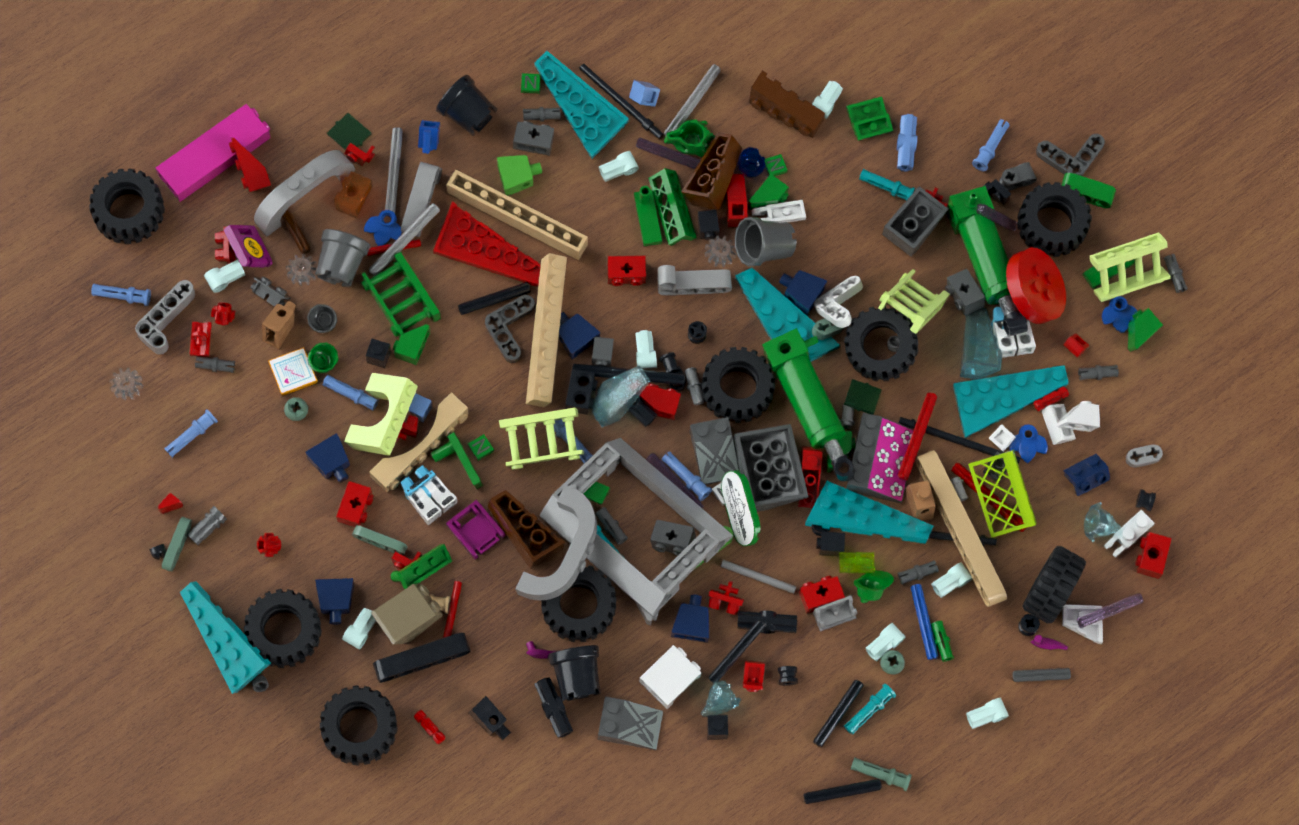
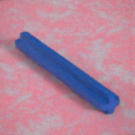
M915 584L911 586L913 601L927 659L933 660L938 657L922 586L921 584Z

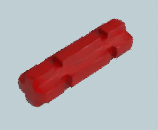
M1061 387L1057 389V392L1053 391L1042 397V400L1034 401V408L1037 411L1045 409V406L1059 402L1060 398L1068 397V389Z
M419 710L414 715L415 720L421 723L420 725L430 737L433 736V740L438 745L446 739L445 735L441 731L439 732L438 727L429 717H426L422 710Z

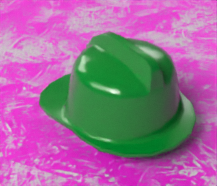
M875 570L854 580L853 584L857 587V595L860 597L861 603L864 604L881 599L884 590L894 582V577L888 572Z

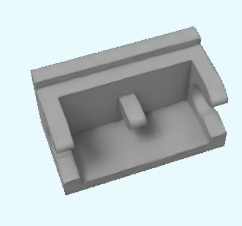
M851 596L814 609L813 616L820 632L857 618V610L853 607Z

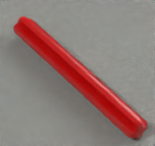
M928 392L926 394L897 475L901 480L907 481L910 476L937 400L935 393Z
M957 462L951 471L977 493L971 473ZM982 484L980 487L982 493L989 496L991 490ZM994 493L992 494L991 497L993 499L1002 502V500L997 495H995ZM991 500L988 502L996 511L998 510L999 504ZM1002 506L999 513L1008 520L1012 511ZM1013 513L1009 522L1016 526L1024 524L1022 517ZM1026 528L1019 529V531L1023 532Z

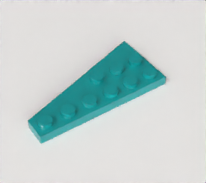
M548 51L534 63L535 68L591 159H593L629 122V118Z
M751 267L735 275L736 281L771 340L795 328L798 329L804 341L813 337L812 329L815 322ZM832 337L819 340L818 343L808 347L810 361L812 362L838 349L840 344Z
M1065 365L953 383L964 438L966 439L987 426L1018 412L1045 395L1067 386L1069 382Z
M826 481L805 522V526H812L813 524L820 525L824 529H829L830 527L840 528L844 532L870 536L872 534L883 535V538L893 536L899 537L903 541L926 544L934 525L829 481Z
M197 581L190 582L180 592L231 693H238L266 669L271 662L268 659L262 658L259 654L260 650L257 647H252L248 642L247 636L229 617L226 618L222 614L223 610L218 605L215 606L210 601V596Z

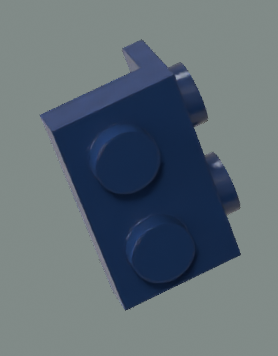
M1097 454L1063 470L1064 476L1074 486L1077 496L1087 493L1110 480L1109 467Z

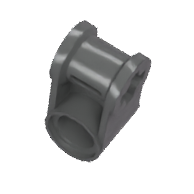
M1026 162L1006 169L999 182L1008 191L1029 186L1036 182L1037 178L1030 163Z

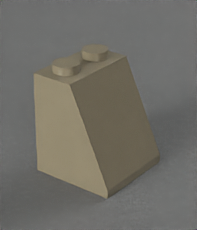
M412 584L371 612L393 645L409 644L443 616L440 611L441 607L436 601L431 599L429 596L430 592L426 586Z

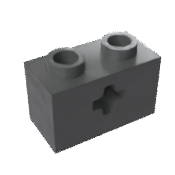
M529 121L517 122L513 149L550 156L554 139V128L544 124L541 126L534 125Z
M967 269L947 277L946 292L950 294L949 296L953 297L956 308L961 310L964 316L985 307V296Z
M656 520L650 541L652 548L656 551H667L678 556L696 538L694 527Z

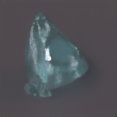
M1101 502L1089 508L1090 510L1087 512L1084 520V533L1093 543L1095 541L1094 538L1111 535L1121 528V525L1115 521L1114 517L1101 507Z
M723 680L720 682L716 681L710 688L708 699L704 709L701 711V715L708 717V715L724 714L739 706L741 698H736L730 689L731 684Z

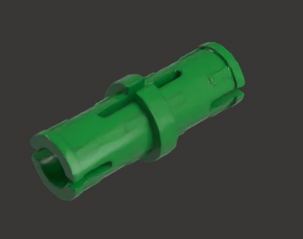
M943 621L933 622L931 627L942 662L954 659L949 644L950 638L946 635ZM939 634L942 635L945 648H943V644Z

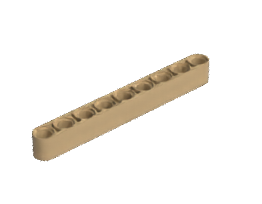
M933 450L917 456L915 461L924 481H929L934 502L987 607L1007 600L1006 591L937 453Z

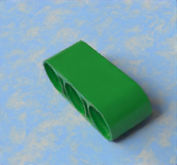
M1065 173L1061 183L1062 186H1065V184L1071 185L1070 189L1079 190V195L1081 197L1085 196L1087 199L1086 203L1101 208H1110L1116 193L1115 187L1074 173Z

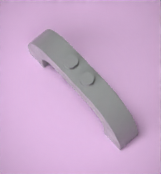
M340 150L328 151L318 156L277 186L262 201L254 216L255 224L268 237L281 227V217L292 204L331 176L335 175L341 182L355 171L354 165Z
M564 485L557 503L559 508L573 513L579 519L577 532L561 566L554 574L547 577H536L523 572L515 588L520 596L532 600H549L560 596L573 585L579 572H583L586 566L585 559L588 554L591 555L594 549L593 542L597 533V520L592 505L584 494L568 485Z

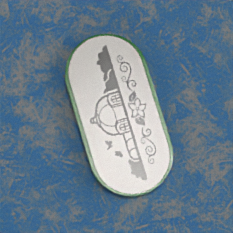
M739 470L728 471L723 476L721 492L734 538L740 545L751 546L757 543L759 539L757 536L761 530L747 477L741 474Z

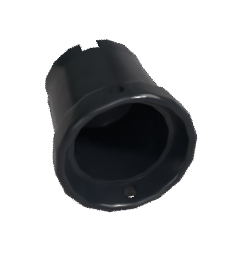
M464 75L457 80L436 106V111L439 114L448 116L472 136H475L474 130L480 132L493 118L490 112L493 110L496 113L497 108L475 86V81L469 75Z
M598 645L574 647L548 654L549 663L554 667L562 701L588 698L591 694H594V696L601 694L597 658L599 657Z

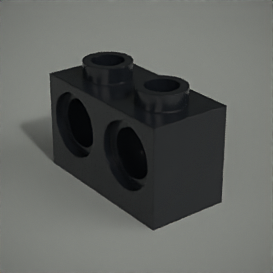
M572 369L565 409L576 408L578 413L588 415L589 409H593L594 398L591 397L592 391H596L598 380H595V373ZM584 380L589 384L587 386H580L578 383ZM582 398L585 400V403L577 404L575 400Z

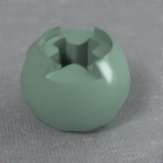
M293 397L286 402L284 412L288 419L300 421L308 414L309 407L305 400ZM299 406L300 410L293 412V409Z
M890 650L883 654L880 665L887 674L895 675L904 669L905 659L900 652ZM892 658L895 659L896 664L890 666L889 664Z

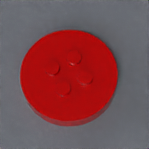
M1034 247L1014 254L1007 264L1006 279L1010 296L1019 312L1027 320L1035 324H1044L1059 318L1066 306V289L1062 275L1055 262L1047 253Z

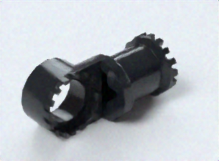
M668 352V354H663L659 358L665 367V372L683 374L681 367L676 362V354L674 352ZM686 379L684 385L675 387L673 384H669V388L681 392L686 386Z

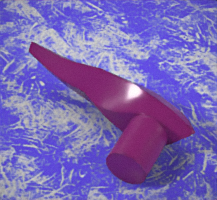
M1036 635L1031 641L1033 645L1043 649H1068V646L1063 643L1041 637L1040 635Z
M533 641L526 643L528 648L526 653L533 658L545 659L548 658V654L556 652L536 649Z

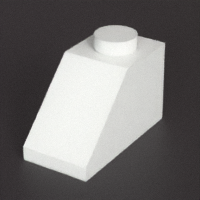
M1090 401L1080 402L1079 405L1073 407L1057 423V427L1086 432L1099 428V405L1092 404Z

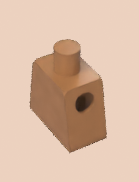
M287 301L285 306L276 304L262 323L263 342L280 349L294 326V311L297 308L294 303Z
M929 481L908 485L905 491L912 516L922 521L933 519L935 502Z

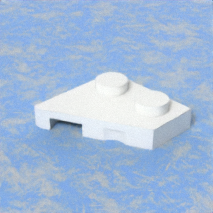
M1064 605L1062 608V626L1097 644H1102V606Z

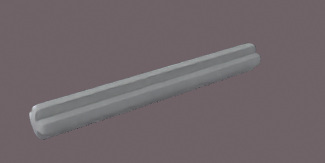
M713 64L665 130V136L668 132L677 130L686 121L720 73L721 68Z
M396 127L392 130L385 210H391L394 213L396 211L403 135L402 128Z
M432 203L369 268V271L374 276L378 275L395 258L394 255L399 253L440 211L439 207Z

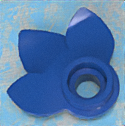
M384 210L379 216L369 218L364 226L365 232L374 233L375 242L378 246L385 245L390 238L397 240L402 234L401 227L397 223V217L391 210ZM387 216L391 218L389 223L384 222V218Z
M1122 296L1112 298L1109 306L1102 312L1103 324L1112 323L1117 331L1124 333L1128 328L1129 321L1133 319L1132 315L1137 310L1135 307L1128 305L1127 300ZM1115 304H1119L1121 308H1117Z
M1029 424L1020 428L1019 434L1015 435L1016 439L1009 445V450H1019L1021 458L1026 463L1034 458L1036 452L1046 454L1048 450L1045 438L1038 435L1037 429ZM1025 431H1031L1032 436L1030 438H1027L1025 436Z

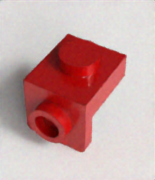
M350 143L344 154L347 155L348 160L353 163L357 162L363 167L365 162L370 163L375 156L373 153L375 147L372 145L367 153Z
M395 551L391 558L393 566L401 570L420 558L422 553L418 551L414 559L410 560Z
M745 660L743 688H746L747 691L758 692V690H763L765 662Z

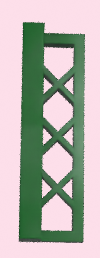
M664 168L649 177L648 179L668 245L672 246L683 239L692 241L697 238L684 195L681 192L682 188L677 172ZM659 178L662 179L661 188L657 187L655 181ZM663 194H666L668 198L666 205L662 204ZM669 210L672 211L673 215L671 222L667 220ZM674 227L677 228L679 234L675 238L672 237Z

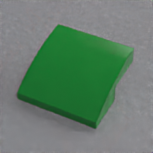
M882 96L846 106L858 141L893 131L889 113L886 112Z

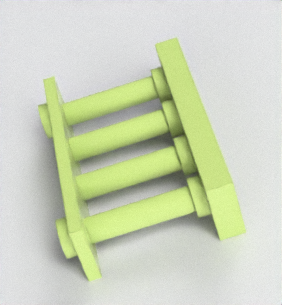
M1158 232L1090 255V262L1100 271L1102 287L1093 290L1101 302L1108 301L1132 291L1171 279L1169 273L1160 264L1159 251L1168 248L1164 237ZM1152 253L1153 270L1143 273L1142 256ZM1134 259L1136 275L1126 278L1125 262ZM1117 265L1119 281L1109 284L1107 268Z
M912 269L908 274L904 273L899 283L889 292L885 291L879 300L881 304L878 309L882 310L889 304L911 319L913 325L910 330L917 334L943 307L950 294L945 290L939 295L937 293L933 294L911 279L916 272ZM903 304H905L906 306H908L909 308H911L912 310H914V311L917 312V313H914L913 311H911L910 309H908L907 307H905Z
M569 408L499 420L500 428L506 429V432H508L512 461L505 462L506 466L516 470L522 469L525 464L567 457L568 460L580 459V455H584V451L577 450L572 422L574 417H579L578 410L576 408ZM562 419L565 422L569 452L558 453L553 425L555 420ZM537 423L546 425L550 455L539 457L534 428ZM519 426H524L527 429L531 458L520 460L516 430Z

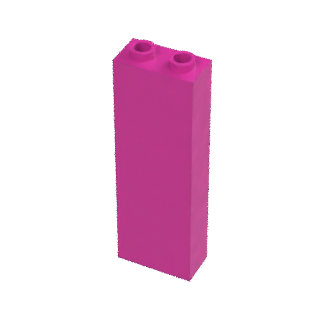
M245 104L156 167L157 174L179 202H181L235 164V160H238L236 152H231L229 142L232 141L230 137H234L249 152H252L270 139V127L265 121H260L258 118L259 114L254 108L250 109Z

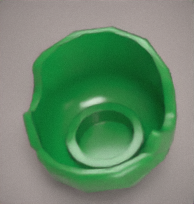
M327 342L318 343L308 354V365L318 373L329 372L338 362V351Z

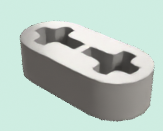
M1158 445L1134 448L1126 455V463L1133 468L1155 464L1161 459L1163 451ZM1151 450H1153L1154 453H1157L1155 458L1153 457V455H1146L1150 454ZM1133 454L1135 455V457L1142 456L1137 460V462H1135L1134 459H1131Z

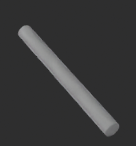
M723 560L721 564L722 568L794 594L796 590L794 585Z

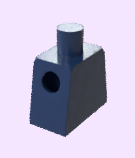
M799 270L794 278L784 273L779 283L787 287L784 296L808 316L814 307V302L826 288L827 281Z
M565 312L561 313V326L559 327L558 338L570 359L573 360L594 344L595 337H600V332L579 314L569 318Z
M337 433L305 452L307 459L326 479L335 476L338 482L342 483L349 478L344 469L348 468L350 463Z
M353 578L315 579L321 613L329 615V624H341V614H349L351 610L354 592Z
M690 595L689 604L681 603L671 637L708 643L709 609L708 607L701 606L702 596Z

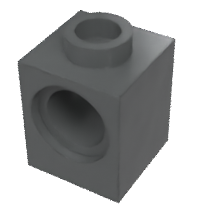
M595 337L592 365L611 367L614 339Z
M1003 458L996 459L992 467L1002 472L1005 467ZM985 467V469H984V471H983L984 474L986 473V471H987V469H988L987 467ZM990 469L987 476L997 482L1000 474Z

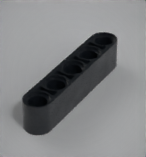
M457 633L373 662V667L378 682L383 683L465 656L471 650L465 633Z

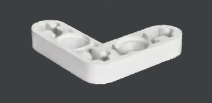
M849 277L816 299L814 306L817 313L839 328L849 326L852 323L850 312L840 304L862 290L863 284L860 277Z

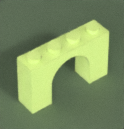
M372 373L365 390L376 399L389 400L388 412L382 421L371 427L351 424L344 442L354 450L390 456L418 386L405 377Z

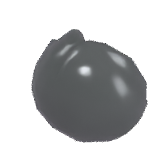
M324 304L315 305L307 315L309 326L318 333L332 331L338 321L337 313L334 309Z

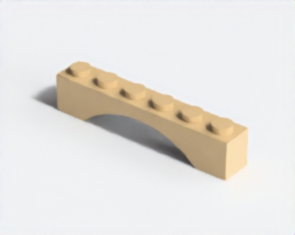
M451 392L438 405L434 425L425 439L415 448L402 455L383 458L369 471L370 477L386 493L390 489L394 490L400 484L399 480L404 476H409L414 470L413 467L417 463H422L427 458V453L431 449L435 450L438 448L441 440L445 436L447 437L455 430L454 427L458 423L462 424L468 418V407Z

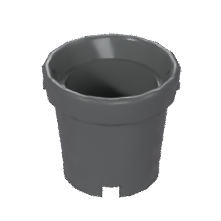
M746 217L739 223L735 233L737 256L746 266H761L766 261L791 257L795 252L797 244L796 239H792V233H795V230L788 222L764 221L757 217Z
M325 229L322 232L321 241L323 244L315 275H318L319 279L336 285V283L342 281V287H351L363 257L368 254L370 244L355 235L339 230Z

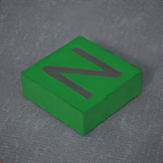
M522 73L521 93L539 94L540 74Z
M781 154L766 158L763 161L769 176L770 174L778 176L788 171Z
M484 434L468 443V447L477 461L494 452V448Z

